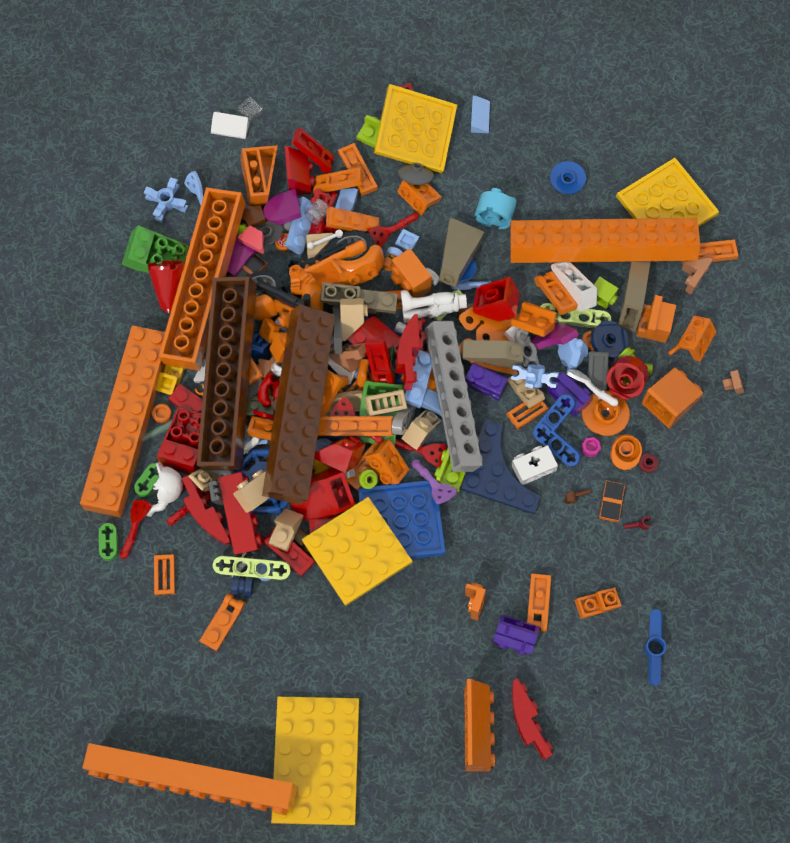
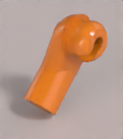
M367 359L360 360L356 379L357 385L363 388L365 381H370L367 378L369 360Z

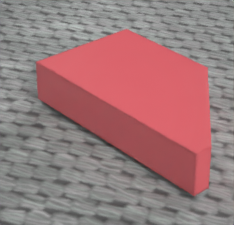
M249 225L237 238L239 242L263 254V232Z

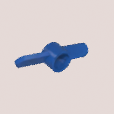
M654 609L650 613L649 639L644 645V652L649 657V683L652 686H657L661 682V656L666 651V643L662 639L663 614L658 609ZM649 642H658L662 647L661 653L653 654L648 648Z

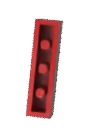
M242 472L218 477L234 555L261 550L260 545H263L261 534L257 532L256 526L259 525L257 515L253 513V510L246 513L233 495L238 490L237 485L245 480L250 482L249 477Z

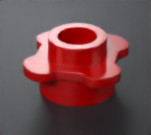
M315 189L311 203L315 207L324 210L327 208V202L331 199L329 193L322 192L321 189Z

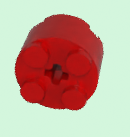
M622 356L614 362L607 374L606 381L610 388L609 390L620 399H630L638 396L648 381V367L636 357Z

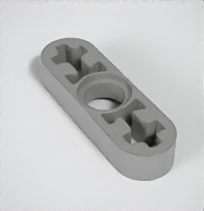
M407 404V409L399 410L393 419V434L404 435L414 420V406Z

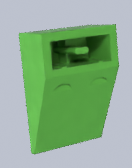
M138 225L130 234L121 265L149 273L147 264L151 262H156L157 265L165 260L185 262L189 246Z
M365 381L360 416H367L364 404L365 397L403 390V385ZM396 395V396H394V397H395V402H396V407H397V406H400V404H399V400H398V395ZM387 397L388 406L392 408L390 397ZM379 399L380 407L382 410L384 409L382 399ZM372 400L373 411H376L374 400ZM394 411L376 416H393L394 419V417L399 411ZM397 434L382 436L383 441L390 439L395 446ZM357 436L363 443L377 444L369 436Z

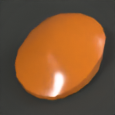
M630 434L620 435L611 446L610 456L612 463L621 470H629L635 467L640 460L642 447L635 436Z

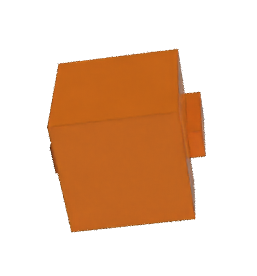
M655 295L652 306L646 304L643 306L636 336L666 343L671 332L676 305L662 302L663 297Z

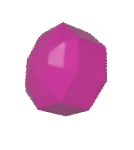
M594 437L586 438L581 445L582 452L588 457L596 456L601 449L600 441Z

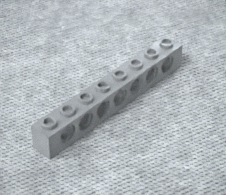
M433 321L425 328L452 470L453 472H474L482 466V455L479 451L475 420L472 416L471 401L467 392L468 386L464 377V366L461 362L460 347L456 338L457 331L454 328L453 321Z

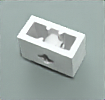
M538 446L529 454L525 455L522 453L514 457L511 465L521 485L553 473L558 467L548 446L543 448ZM531 461H532L534 464L537 463V467H535L533 464L530 465Z

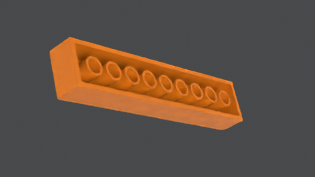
M206 188L158 356L164 365L197 371L201 370L208 342L213 278L226 277L246 204L240 192Z
M698 218L511 220V263L698 261L700 237Z
M137 326L131 327L81 497L80 505L84 510L122 518L143 444V438L156 398L160 372L163 373L165 366L158 357L165 332Z
M91 743L88 744L82 769L88 771V775L100 779H106V776H108V779L125 783L128 780V783L140 787H145L146 784H149L148 787L156 790L165 791L166 788H169V791L185 795L186 792H189V795L201 799H206L207 795L210 796L209 799L216 802L226 803L227 799L236 806L246 807L247 804H251L252 808L261 811L272 808L271 811L281 815H287V812L293 813L298 787L290 782Z

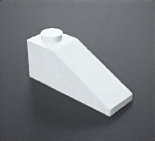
M557 262L551 265L554 274L578 304L577 309L580 312L597 305V288L571 262Z

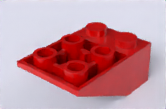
M178 406L157 454L158 462H161L164 467H170L175 471L188 475L198 471L197 457L201 413Z
M332 467L311 476L308 501L299 505L291 503L294 512L304 516L302 520L339 514L355 506V502L344 472Z

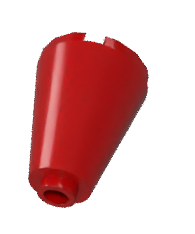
M165 260L159 263V265L156 262L147 264L160 309H164V312H171L185 264V262L180 260Z

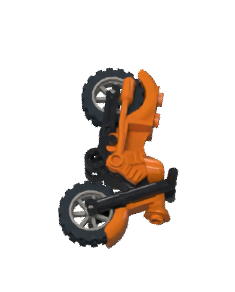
M345 231L341 238L331 239L327 249L320 251L315 258H309L307 262H302L300 258L287 260L285 267L291 286L289 293H287L283 278L273 270L267 271V269H262L259 272L256 270L252 274L245 275V277H250L257 283L254 320L271 318L279 313L278 321L281 327H285L288 331L290 312L301 304L323 311L324 303L321 302L322 283L354 286L365 283L377 276L384 264L382 248L379 245H375L373 237L371 238L369 233L365 234V231Z

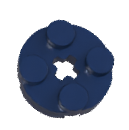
M604 321L591 332V345L594 351L609 352L608 359L618 357L628 346L626 330L618 326V323L615 321ZM607 335L610 339H613V342L610 344L606 341Z

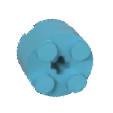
M492 188L491 191L483 192L475 212L476 220L487 227H491L493 224L499 226L498 229L508 228L515 210L516 199L502 193L498 188Z

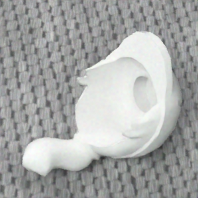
M161 462L156 463L159 478L154 484L155 488H153L154 490L159 489L157 494L159 501L157 504L152 505L146 516L150 517L155 512L163 511L169 503L179 497L183 490V481L180 474L170 467H164Z

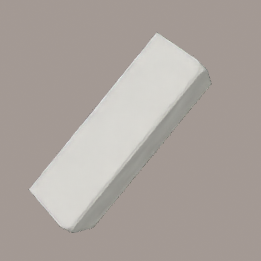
M220 112L213 113L211 134L246 139L249 128L248 117Z

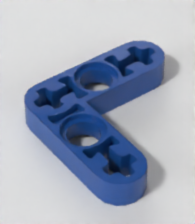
M565 394L557 399L536 425L533 435L543 446H548L550 451L568 466H574L580 463L581 453L556 432L576 406L575 398L570 394ZM563 399H570V407L566 406L562 411L556 409L557 406L561 408L564 405ZM553 412L558 413L560 417L557 423L550 421V415ZM539 428H540V429H544V428H545V429H546L545 433H546L548 436H551V435L553 434L554 437H552V438L549 440V442L546 443V441L548 440V438H547L546 436H541V437L539 436V434H540ZM556 439L562 442L560 450H555L552 446L553 441ZM566 447H568L569 449L566 451L569 454L575 453L576 455L574 458L576 459V461L569 462V456L566 453H564L562 456L560 453H562L566 449Z

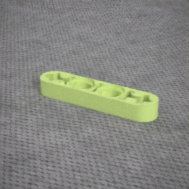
M545 303L540 306L554 312L556 310L551 303ZM576 309L569 312V319H563L559 312H557L555 323L561 322L566 325L595 328L601 323L599 320L601 317H604L606 321H611V316L606 311L587 309L580 312ZM586 314L589 320L583 322L579 319V315ZM593 315H595L594 323L591 322Z
M219 556L213 562L214 571L225 575L282 580L287 578L291 572V567L287 562L277 560ZM223 559L224 563L231 564V560H234L233 572H230L231 567H225L223 570H220L221 568L217 566V563ZM239 561L247 563L248 568L245 572L237 570V563ZM259 563L266 564L267 572L265 574L257 572L256 567ZM270 563L274 564L273 568H280L281 565H284V569H287V572L283 573V576H280V573L277 571H273V575H269L271 571Z

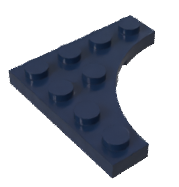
M485 419L478 438L479 451L482 455V466L474 472H466L461 490L535 514L541 495L521 485L510 473L501 451L503 424Z

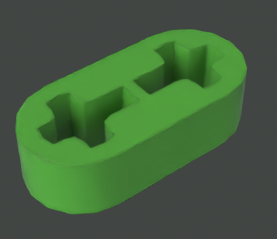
M156 463L150 464L134 485L135 492L140 497H148L154 491V484L157 482L159 475H154L152 479L150 478L152 476L151 470H157ZM149 481V483L147 484L148 490H143L142 492H140L141 489L139 486H144Z
M105 523L99 528V554L106 561H112L118 555V532L111 523ZM107 528L113 531V533H110V540H107V536L103 534V532L107 531ZM107 544H110L111 550H114L110 553V556L104 553V551H107Z

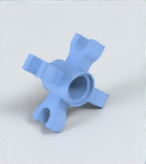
M171 177L167 188L160 189L159 191L146 187L144 191L145 198L159 203L153 212L156 221L162 222L165 212L173 208L186 213L188 209L187 201L174 197L175 192L179 188L177 179Z
M531 364L528 365V369L523 368L521 365H513V369H517L519 375L513 374L511 380L525 379V387L540 388L543 383L553 388H556L558 383L551 381V377H558L559 372L545 373V365Z

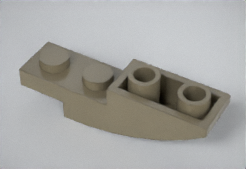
M322 283L321 302L340 306L341 299L364 298V305H367L368 313H396L397 293L362 290L359 286Z

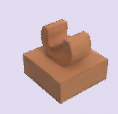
M738 370L731 371L732 378L723 380L725 390L735 389L737 394L745 393Z

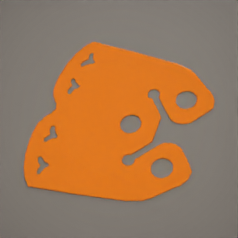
M473 307L459 316L460 322L467 330H473L480 323V320L484 321V324L476 330V340H484L482 336L486 333L490 336V340L509 341L504 333L512 327L511 319L498 322L474 314L472 311ZM467 316L473 318L472 324L466 322ZM461 343V344L459 345V347H460V352L462 353V343ZM470 361L484 368L511 375L517 372V369Z

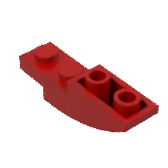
M414 314L407 323L400 339L396 357L395 373H403L404 390H412L413 383L417 382V372L413 371V366L416 365L419 349L422 350L423 339L419 338V333L422 332V322L418 321V314Z
M189 475L183 477V484L189 494L188 497L183 499V502L191 516L215 540L226 546L230 545V532L227 527L223 528L221 524L223 518L220 511H215L213 507L205 509L208 505L203 496L199 497L196 491L199 487L189 478Z
M516 678L512 682L511 691L512 709L516 726L525 746L527 747L533 743L544 761L552 756L551 751L553 748L547 739L544 740L541 736L542 729L538 722H533L532 720L538 715L537 710L539 709L537 704L527 696L528 690L523 681L519 682Z

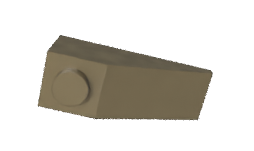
M463 340L461 359L513 369L514 364L520 365L523 362L524 344L511 341Z

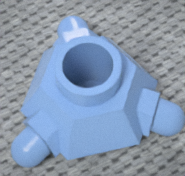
M574 338L564 345L557 344L559 346L558 354L560 360L567 367L566 373L570 369H576L584 357L588 355V347L581 339Z

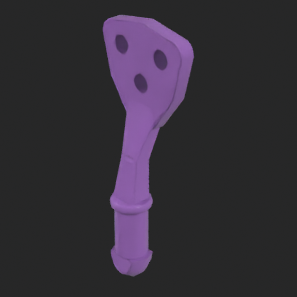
M419 460L412 461V467L430 483L432 497L436 504L446 502L457 494L456 489L436 481Z

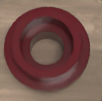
M644 454L640 457L639 467L644 472H654L658 467V459L653 454ZM650 460L652 465H647L645 461Z

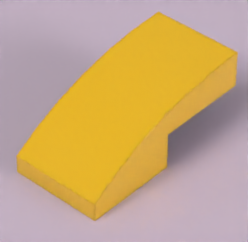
M165 365L164 372H160L156 391L171 395L180 384L186 369Z

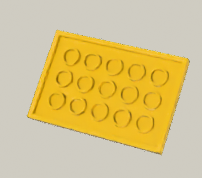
M277 697L274 780L293 783L298 787L293 813L287 812V815H281L272 811L271 823L355 825L359 699Z

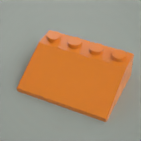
M467 679L464 688L465 771H491V766H495V754H491V745H494L495 737L490 729V724H494V712H490V704H494V692L490 691V686Z

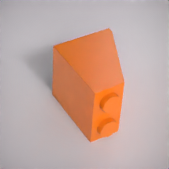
M674 368L647 390L642 404L670 429L700 400L703 392L696 383H692L683 371Z

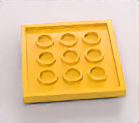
M389 84L374 154L408 164L420 163L423 167L442 173L445 167L457 104Z
M676 158L629 185L616 195L633 219L698 218L699 227L719 213L718 209Z
M369 497L302 539V542L345 606L412 563L411 558Z

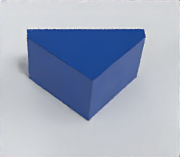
M258 330L253 336L251 358L266 360L272 343H268L259 335L260 331Z

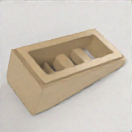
M404 390L364 398L367 416H376L407 409ZM396 395H398V400H399V404H400V406H397V407H396V402H395V397H394V396H396ZM387 397H390L392 408L388 406ZM379 399H382L384 409L382 410L380 407ZM372 400H374L376 411H373Z

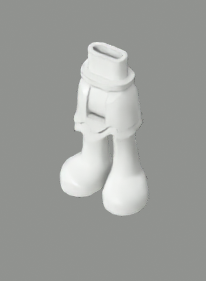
M407 290L401 291L404 323H408L414 314H418V319L426 316L433 318L439 315L458 312L461 308H467L466 294L457 295V293H454L453 295L450 292H439L426 297L413 298ZM423 306H428L427 308L414 309Z

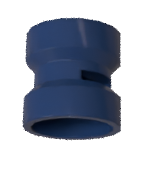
M233 575L231 595H239L243 592L245 596L252 597L254 577H246L244 580L240 576Z

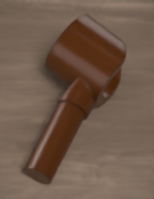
M591 490L569 491L565 495V503L574 504L576 503V497L590 494Z

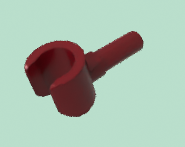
M646 516L639 522L623 524L624 529L640 527L643 530H647L652 525H645L644 521H649L651 517Z

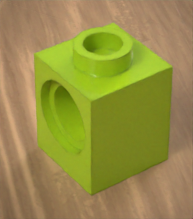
M599 277L594 284L597 288V304L607 309L609 305L613 306L619 296L616 294L619 288Z

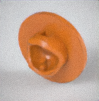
M605 391V393L618 400V405L612 406L599 399L593 393L590 396L591 403L582 410V418L585 425L592 432L601 436L618 434L626 427L629 421L630 411L626 401L614 396L611 391ZM608 410L610 415L603 417L602 411Z

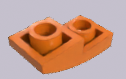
M615 587L574 600L581 619L622 606Z

